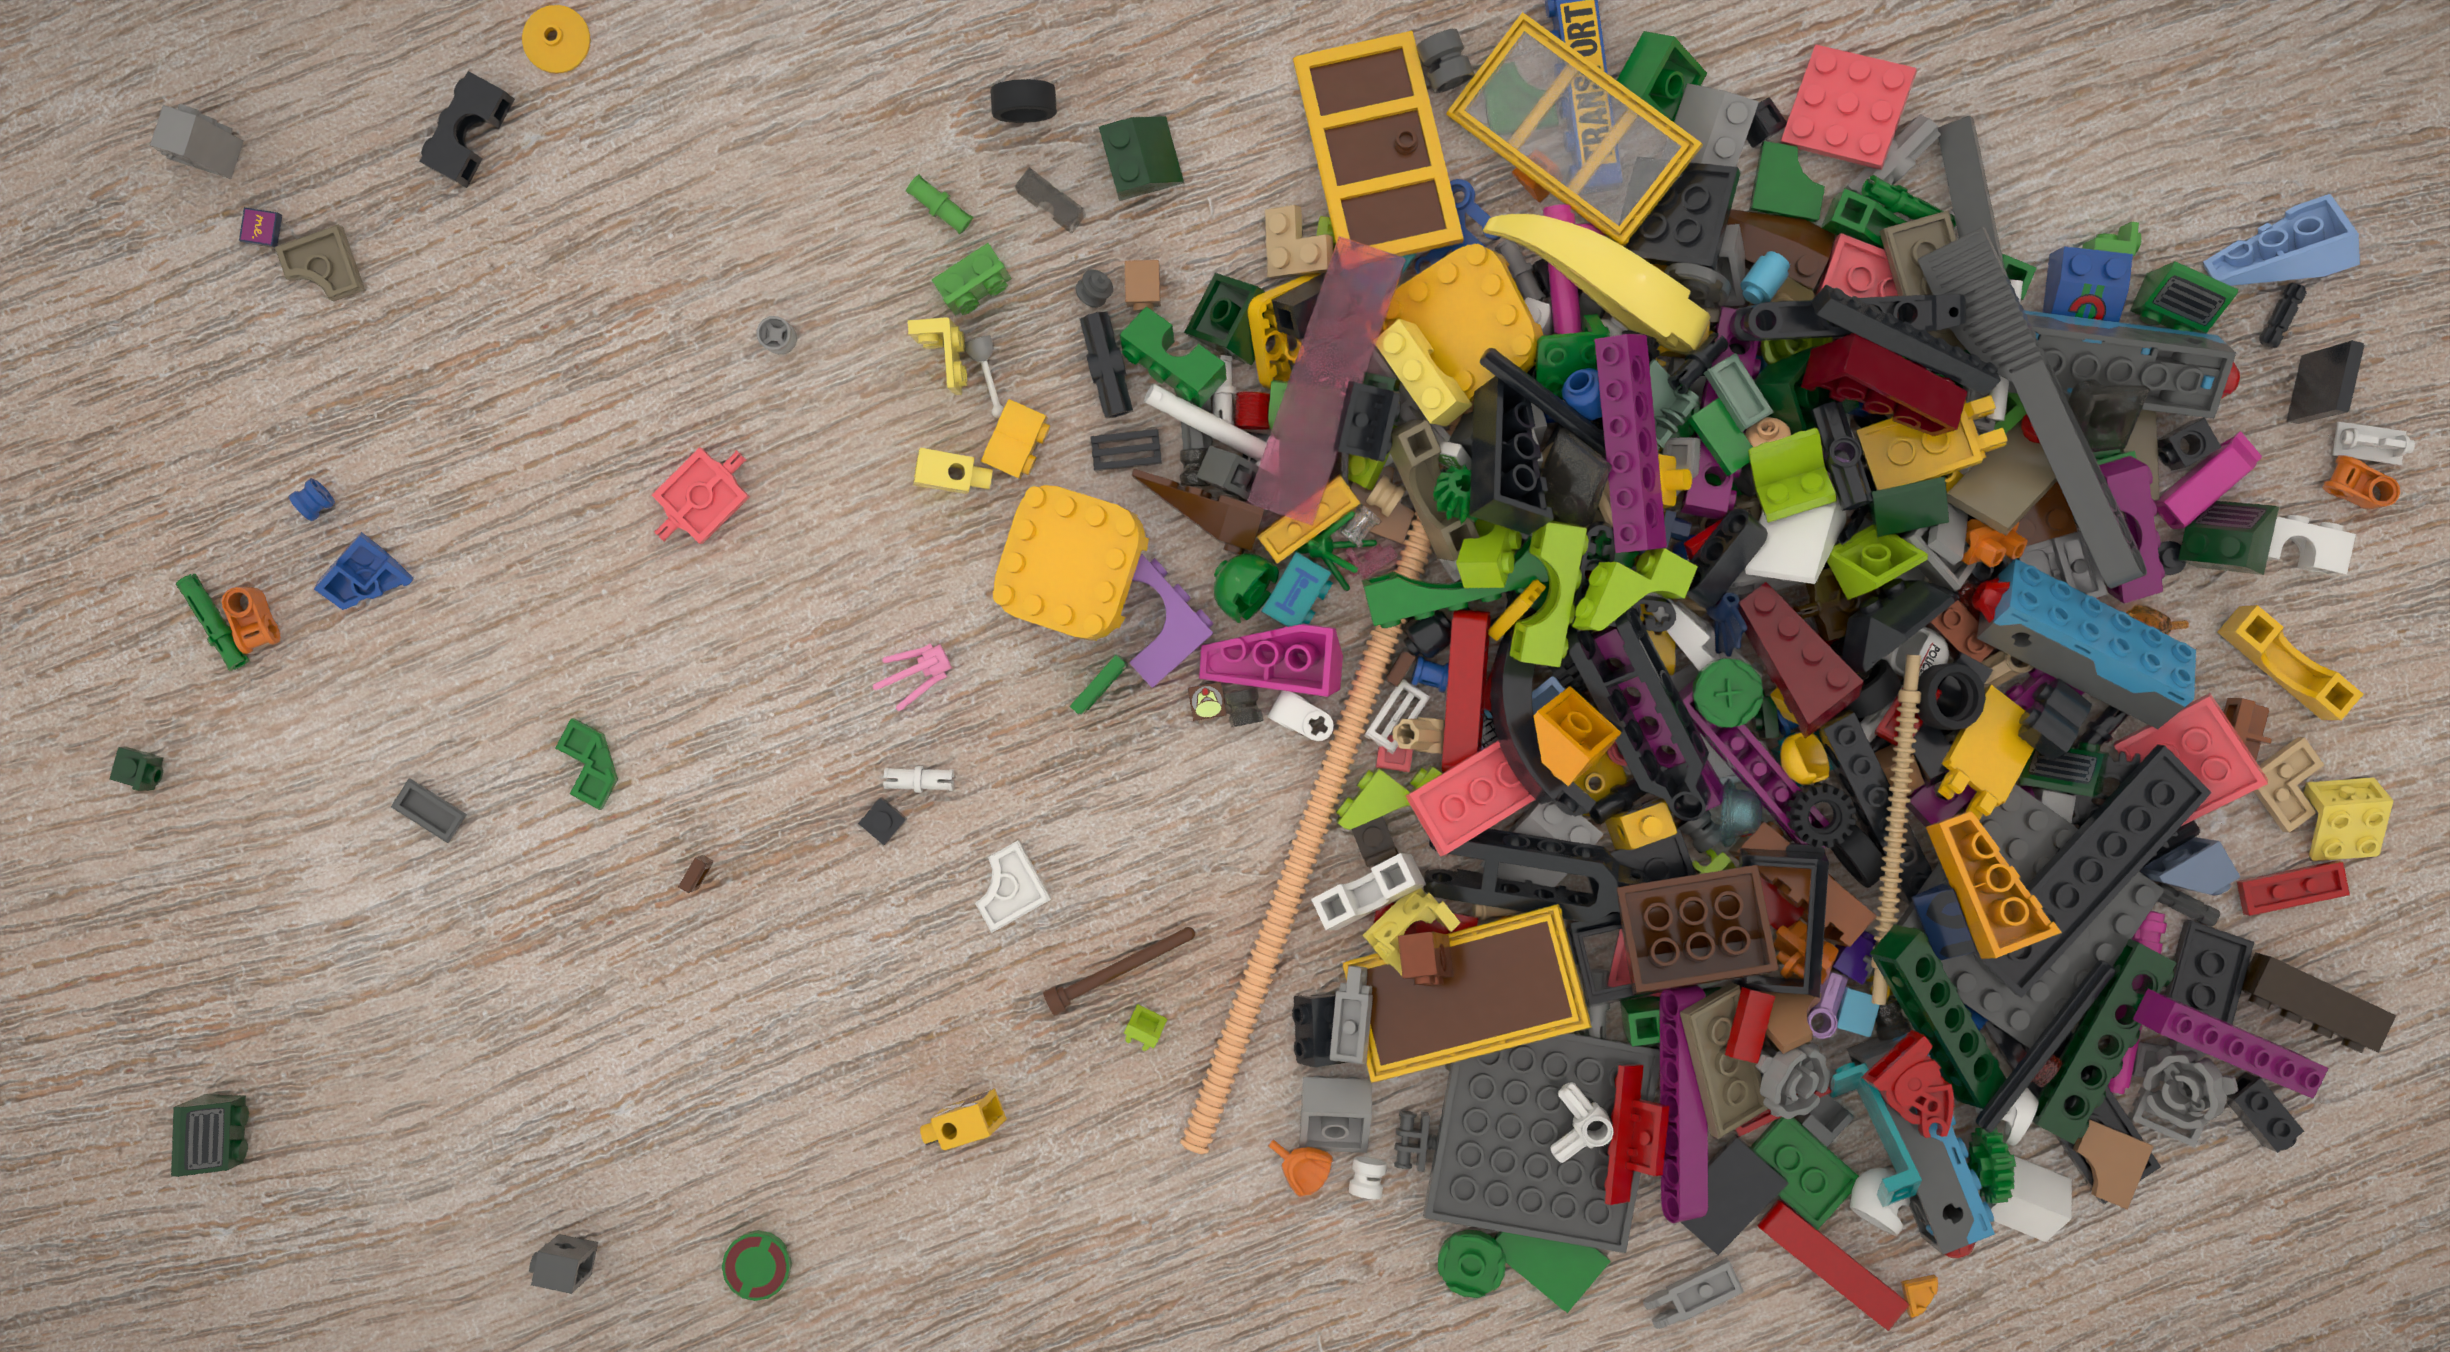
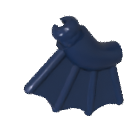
M1734 593L1724 594L1715 605L1705 608L1707 614L1715 620V652L1717 654L1724 652L1727 657L1732 656L1734 648H1741L1742 634L1748 628L1738 611L1739 597Z

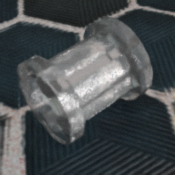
M1359 504L1355 507V516L1338 529V532L1355 546L1361 548L1363 546L1362 540L1374 525L1379 526L1382 521L1368 508Z

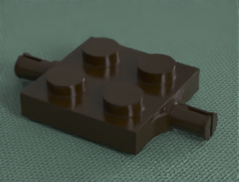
M1831 568L1823 569L1815 584L1805 583L1810 603L1795 606L1793 610L1796 613L1805 611L1798 614L1802 619L1813 616L1816 620L1820 637L1825 642L1846 635L1848 618L1860 610L1859 605L1863 601L1876 597L1883 592L1884 585L1848 600Z

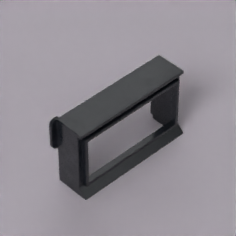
M1794 843L1789 844L1786 847V851L1740 848L1739 868L1753 865L1811 869L1804 978L1785 979L1754 975L1732 979V983L1739 985L1740 990L1744 987L1755 991L1808 994L1820 998L1829 861L1824 848Z
M1620 912L1606 915L1594 923L1573 922L1566 929L1574 962L1579 968L1588 1008L1664 991L1659 990L1633 995L1631 984L1595 991L1583 937L1622 929Z

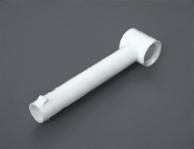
M1156 384L1150 386L1144 398V402L1154 408L1168 413L1181 422L1257 460L1255 465L1281 478L1280 481H1282L1296 452L1294 447L1270 436L1265 442L1200 407L1175 396Z

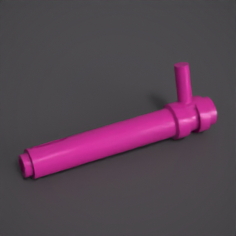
M1553 205L1543 209V215L1546 217L1573 223L1600 235L1607 236L1591 223L1576 224L1575 214L1571 213L1570 205ZM1548 262L1554 334L1582 332L1578 287Z
M2150 911L2131 939L2161 954L2163 943L2160 942L2161 933L2165 934L2167 923L2164 922L2165 914ZM2142 974L2137 975L2133 979L2132 987L2134 990L2142 986L2144 980ZM2125 1004L2116 1009V1020L2125 1016L2127 1011ZM2139 1039L2132 1048H2128L2122 1059L2123 1067L2120 1073L2110 1080L2108 1084L2110 1092L2124 1094L2125 1089L2130 1087Z

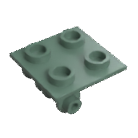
M1653 359L1649 363L1657 449L1663 450L1665 448L1664 444L1671 437L1672 433L1676 434L1678 432L1677 426H1682L1685 423L1683 418L1687 417L1692 409L1697 408L1696 402L1699 400V397L1691 390L1684 394H1679L1678 390L1681 386L1674 391L1668 383L1670 375Z

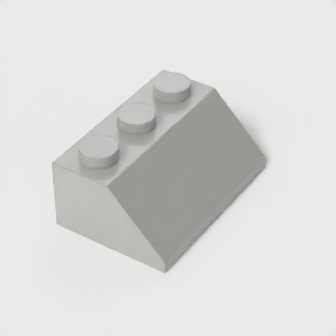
M1687 83L1674 123L1703 144L1691 162L1736 167L1759 101L1731 92ZM1668 139L1661 160H1671L1681 147Z

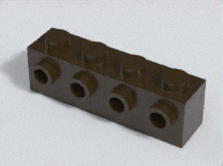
M2255 952L2247 969L2242 991L2250 995L2248 1001L2268 1010L2273 1005L2281 1009L2279 1014L2281 1017L2300 1024L2303 1019L2312 1024L2311 1031L2329 1039L2335 1034L2343 1038L2341 1045L2359 1053H2363L2365 1048L2379 1053L2396 1018L2395 1014L2278 959Z

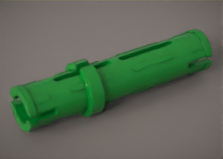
M1871 175L1870 180L1866 179L1862 186L1861 193L1863 196L1881 203L1885 206L1884 208L1892 213L1898 212L1912 220L1944 212L1936 206L1911 195L1905 187L1901 185L1894 186L1875 175ZM1950 214L1953 228H1955V216Z
M189 574L178 580L175 585L183 594L191 610L208 635V643L212 647L215 646L228 670H236L250 661L249 657L237 648L232 636L231 627L224 621L197 574Z

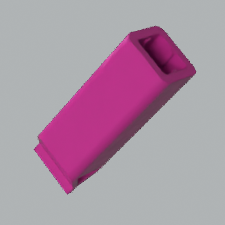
M2241 431L2221 443V448L2207 455L2160 496V500L2154 501L2157 513L2170 528L2181 529L2188 526L2255 468L2262 456Z

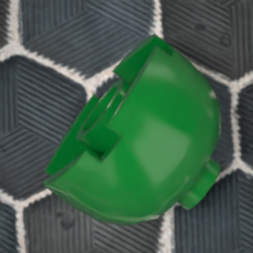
M1241 554L1231 558L1229 561L1224 560L1219 564L1214 573L1216 578L1214 582V598L1217 605L1237 623H1241V617L1249 620L1262 608L1270 597L1271 593L1266 589L1270 581L1275 584L1277 583L1279 570L1271 562L1255 554Z

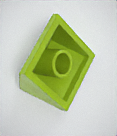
M1873 524L1853 535L1845 544L1838 543L1835 545L1827 562L1849 600L1877 589L1928 560V554L1896 534L1878 537Z

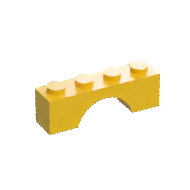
M2258 605L2239 606L2217 633L2321 720L2342 721L2364 694L2338 672L2319 665L2298 651L2284 636V627Z

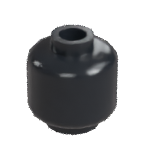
M1440 609L1434 611L1435 614L1429 618L1416 620L1413 617L1405 624L1404 630L1408 637L1403 641L1415 656L1421 653L1427 658H1433L1450 645L1452 623Z

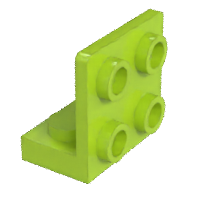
M1817 428L1800 431L1772 442H1765L1748 450L1755 491L1767 523L1837 501L1836 493L1825 469L1821 438Z

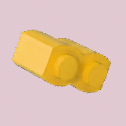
M1008 399L981 462L1018 479H1021L1023 473L1029 475L1037 458L1032 455L1037 442L1044 443L1051 427L1046 424L1048 417Z

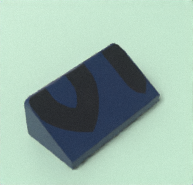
M1942 883L1911 897L1924 933L1928 937V943L1936 957L1940 960H1945L1977 951L1952 887Z

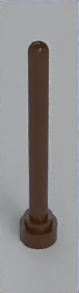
M1186 927L1066 988L1063 986L1059 988L1053 986L1043 991V996L1050 1011L1054 1016L1066 1011V1007L1072 1004L1071 1000L1192 940L1195 937V930L1191 927Z

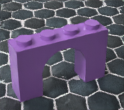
M1141 553L1132 581L1148 584L1160 594L1165 604L1166 620L1158 637L1129 663L1151 688H1154L1214 634L1209 629L1214 623L1201 609L1195 613L1189 607L1187 602L1191 599L1190 596L1178 583L1173 588L1164 579L1168 572L1155 558L1149 562Z

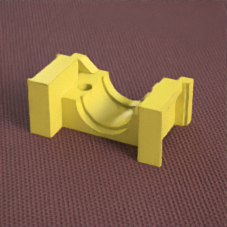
M1422 888L1400 898L1362 936L1387 965L1390 964L1402 976L1398 936L1404 935L1406 929L1412 923L1420 920L1429 924L1436 920L1451 932L1460 924V921L1443 901L1439 904L1430 893L1426 895Z

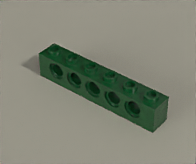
M1894 924L1870 952V955L1914 1030L1924 1035L1933 1046L1929 1055L1941 1067L1939 1071L1944 1080L1952 1084L1953 1095L1956 1101L1984 1109L2006 1080L1999 1067L2000 1063L1992 1055L1984 1035L1976 1027L1971 1018V1012L1964 1006L1957 993L1956 986L1948 978L1941 960L1933 952L1925 933L1917 928H1908Z
M2132 939L2128 940L2122 953L2112 966L2115 969V975L2084 1013L2058 1062H2061L2059 1070L2057 1071L2059 1065H2055L2050 1074L2051 1077L2053 1075L2054 1077L2043 1086L2038 1095V1108L2032 1122L2073 1145L2078 1138L2084 1136L2089 1127L2088 1119L2093 1110L2103 1103L2106 1097V1087L2110 1080L2120 1073L2123 1067L2122 1059L2128 1048H2132L2137 1043L2140 1037L2139 1029L2142 1024L2134 1021L2133 1018L2147 989L2149 988L2160 993L2162 988L2168 986L2174 977L2175 961ZM2142 974L2143 984L2140 988L2134 990L2132 987L2133 979L2137 975ZM2125 1004L2127 1008L2125 1016L2116 1020V1009ZM2104 1035H2109L2110 1042L2108 1046L2099 1050L2098 1042L2100 1038ZM2092 1065V1075L2082 1080V1070L2086 1066ZM2075 1095V1105L2065 1110V1100L2069 1096Z

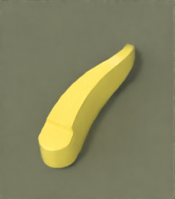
M1507 214L1489 218L1483 229L1484 233L1511 240L1542 257L1628 330L1654 337L1660 345L1680 354L1687 355L1690 351L1697 350L1711 316L1688 299L1691 292L1689 289L1637 254L1592 230L1551 217L1534 214Z

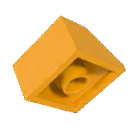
M1571 686L1544 705L1534 715L1542 763L1551 770L1555 777L1562 780L1567 786L1597 763L1622 734Z

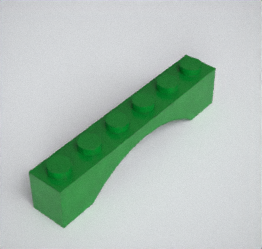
M1844 188L1833 197L1821 228L1835 235L1842 233L1884 249L1879 231L1907 221L1896 216L1877 201ZM2002 254L2008 279L2023 281L2020 300L2022 301L2037 267Z
M1529 536L1514 555L1513 573L1508 574L1505 588H1464L1462 581L1454 583H1429L1411 579L1397 572L1364 579L1362 584L1373 625H1381V628H1391L1401 624L1400 619L1412 616L1416 620L1429 618L1435 614V610L1448 607L1449 611L1463 609L1468 606L1469 601L1481 599L1482 602L1494 601L1502 597L1501 593L1515 590V593H1522L1533 580L1536 581L1538 579L1542 583L1549 581V576L1542 562L1529 553L1532 536Z

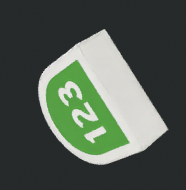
M1447 441L1438 442L1441 449L1439 464L1447 468L1452 465L1460 470L1465 463L1467 469H1471L1472 459L1462 445Z

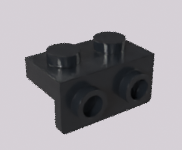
M1349 381L1333 450L1384 462L1386 454L1389 453L1392 447L1391 432L1394 420L1397 419L1400 413V393Z
M1336 993L1313 997L1294 996V1007L1292 1009V1017L1295 1022L1294 1053L1298 1064L1316 1068L1348 1063L1330 1060Z

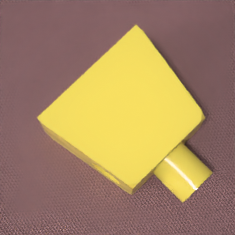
M919 448L913 486L967 494L970 486L990 489L993 469L973 466L974 457ZM949 468L961 469L962 479L950 478L948 474Z

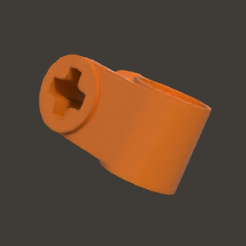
M2345 455L2337 456L2335 460L2337 466L2330 480L2325 481L2322 486L2323 490L2329 494L2345 499L2367 510L2390 506L2398 500L2400 495V486L2395 479L2369 467L2358 459ZM2374 485L2380 490L2381 496L2379 500L2373 496L2372 490Z
M235 587L225 592L222 597V608L230 624L234 642L243 654L251 653L255 647L266 643L274 645L280 642L279 628L272 617L266 597L261 590L254 587ZM243 594L246 595L249 602L246 610H243L240 605V599Z

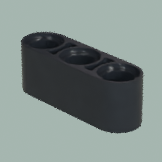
M1738 508L1730 511L1689 561L1698 566L1686 595L1700 607L1708 608L1715 605L1764 545L1768 535L1767 529L1745 509Z

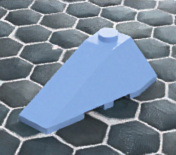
M2327 194L2295 205L2285 211L2283 219L2273 225L2267 222L2258 228L2257 235L2247 241H2236L2203 261V266L2210 277L2230 286L2325 277L2360 265L2359 233L2332 195Z

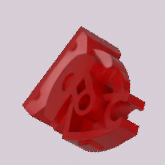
M1911 1030L1861 1078L1872 1087L1881 1091L1885 1102L1892 1109L1898 1111L1903 1119L1912 1124H1918V1131L1921 1136L1931 1138L1929 1127L1932 1123H1937L1936 1134L1946 1137L1951 1126L1955 1107L1952 1084L1946 1082L1943 1076H1941L1939 1071L1941 1067L1938 1063L1927 1056L1933 1047L1924 1035ZM1912 1106L1917 1108V1114L1911 1113L1909 1109Z

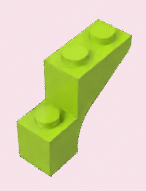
M1665 548L1646 550L1637 562V572L1618 562H1599L1589 577L1590 585L1586 595L1576 608V618L1572 627L1578 630L1601 631L1651 592L1666 599H1685L1698 566Z
M1431 765L1427 770L1421 767L1410 781V784L1414 787L1409 792L1379 768H1376L1374 772L1368 769L1356 785L1360 788L1353 800L1347 797L1337 809L1336 813L1340 817L1336 822L1343 828L1350 830L1399 808L1409 806L1410 804L1405 796L1442 773Z

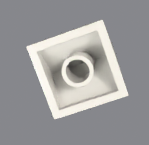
M2014 1156L2016 1167H2014L2015 1176H2013L2015 1187L2011 1189L2012 1198H2009L2008 1202L1987 1204L1993 1213L1995 1222L2047 1242L2072 1219V1179Z

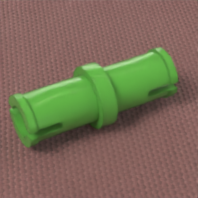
M920 174L908 185L906 189L908 194H911L929 209L930 215L940 217L954 228L958 234L963 233L973 220V216L966 213L950 200L951 196L947 192L941 193L923 179Z

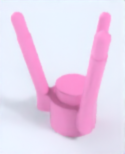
M930 643L919 649L884 657L882 659L883 663H890L922 656L917 658L918 664L873 684V689H881L919 671H923L925 677L932 674V677L896 706V709L901 711L936 682L947 678L945 671L952 669L941 644L933 647Z

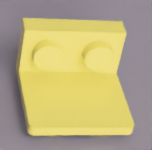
M949 317L907 320L908 334L918 344H923V348L936 349L944 347L947 388L955 395H962V386H967L968 383L966 366H962L960 361V352H965L963 331H960L959 326H956Z
M2372 777L2306 782L2304 795L2319 813L2309 852V857L2312 861L2379 856L2393 800L2378 781Z

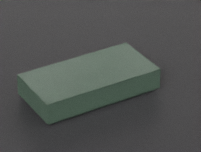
M1736 353L1704 372V375L1741 432L1773 413V410Z

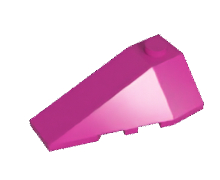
M1298 624L1201 645L1199 679L1329 697L1341 689L1343 654L1336 628Z

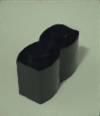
M2059 678L2050 684L2044 682L2035 690L2032 698L2035 700L2032 707L2027 709L2019 720V723L2022 725L2018 736L2050 761L2068 752L2077 738L2079 728L2087 718L2092 703Z

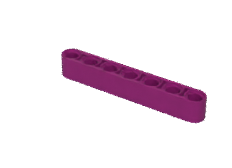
M1698 985L1666 989L1662 991L1659 1001L1660 1104L1670 1106L1663 1175H1661V1207L1665 1218L1670 1223L1701 1218L1708 1211V1123L1680 1011L1706 997L1704 991Z

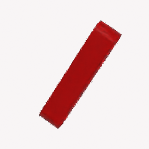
M1459 609L1453 613L1442 773L1481 751L1490 638L1488 630L1491 624L1490 612Z
M1778 1199L1757 1226L1887 1331H1890L1910 1306L1894 1290L1815 1229L1781 1200Z

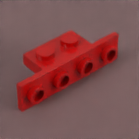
M1642 1064L1619 1065L1615 1078L1616 1096L1611 1115L1613 1136L1608 1147V1175L1604 1185L1606 1191L1605 1204L1608 1205L1630 1202L1633 1171L1651 1176L1663 1175L1670 1106L1640 1099L1644 1068Z

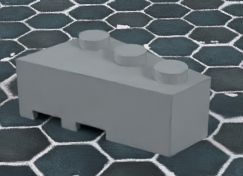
M179 104L178 109L165 105L162 106L150 145L157 151H160L162 155H165L167 159L232 179L243 140L231 134L232 128L217 123L216 119L201 114V111Z

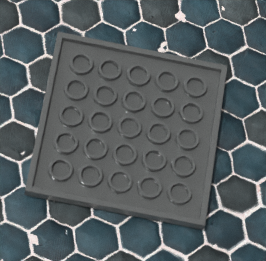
M2016 784L2005 803L1998 807L1995 806L1990 815L1985 816L1983 814L1979 820L2000 848L1999 852L2009 866L2012 865L2020 875L2019 879L2025 887L2079 830ZM1940 861L1917 894L1942 883L1950 886ZM2138 872L2022 998L2015 995L1973 953L1941 960L1943 969L1950 981L1956 986L1957 993L1963 1004L2030 1049L2096 963L2102 960L2111 966L2114 965L2128 940L2134 936L2165 890ZM1912 901L1896 925L1917 928L1924 933Z
M1568 1033L1451 1063L1424 1206V1218L1626 1253L1641 1173L1633 1171L1630 1202L1608 1205L1605 1204L1606 1191L1604 1185L1608 1175V1147L1611 1140L1604 1146L1593 1147L1592 1149L1586 1146L1565 1162H1559L1552 1154L1550 1147L1574 1129L1572 1125L1574 1115L1560 1099L1558 1091L1566 1083H1575L1590 1103H1598L1607 1112L1613 1125L1611 1115L1615 1105V1078L1618 1073V1066L1627 1064L1644 1065L1640 1099L1654 1102L1660 1071V1048L1645 1045L1632 1047L1628 1042ZM1593 1121L1588 1125L1587 1129L1597 1131L1601 1129L1604 1123L1602 1121Z

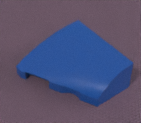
M361 532L321 576L314 590L340 609L345 610L357 605L359 601L366 598L373 599L383 595L385 591L400 585L407 586L413 581V577L383 548Z

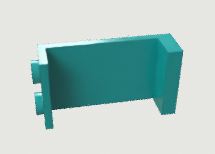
M1848 1063L1835 1070L1836 1074L1832 1076L1830 1084L1831 1093L1829 1095L1831 1098H1835L1857 1089L1897 1174L1881 1181L1876 1195L1882 1207L1915 1196L1922 1179L1879 1090L1861 1078L1868 1071L1866 1064L1863 1063L1856 1066L1855 1063Z

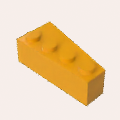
M1972 811L1955 815L1926 827L1949 884L1955 891L1981 959L1998 958L2062 933L2057 925L2051 922L2041 909L2043 906L2037 898L2031 895L2020 881L2018 872L2012 865L2009 866L1999 852L2000 848Z

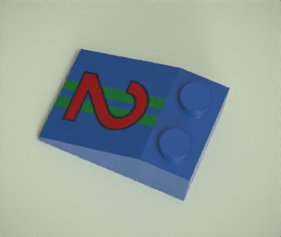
M2066 246L2049 254L2043 313L2119 322L2129 291L2133 254Z

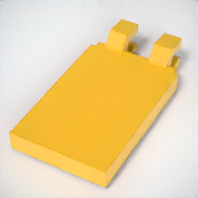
M1992 396L1983 397L1968 403L1965 400L1958 429L1938 436H1931L1892 421L1893 418L1856 430V435L1876 491L1938 478L1980 464L1986 458L1985 452L2006 446L2008 440L2003 428L1978 435L1973 420L1994 414L1996 407Z
M1993 685L1985 688L1986 700L1983 712L1975 723L1959 731L1941 763L1949 769V772L1945 775L1938 789V792L1948 800L1954 796L1955 792L1957 794L1962 793L1967 784L1976 790L1977 793L1972 798L1966 812L1972 811L1978 820L1981 819L1983 814L1985 816L1990 815L1995 806L1998 807L2006 802L2034 750L2030 744L2018 736L2022 725L2019 723V720L2025 710Z

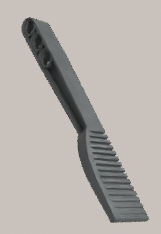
M1981 227L1918 258V263L1933 295L1961 294L1965 296L1966 323L1950 327V329L1970 354H1975L1986 363H1993L1998 368V375L2013 382L2073 516L2107 586L2110 589L2146 576L2147 570L2140 551L2049 360L2045 357L2043 348L2041 349L2040 342L2036 338L2037 335L2031 328L2032 325L2023 311L2024 308L2015 294L2011 281L2008 279L2007 273L1986 229Z

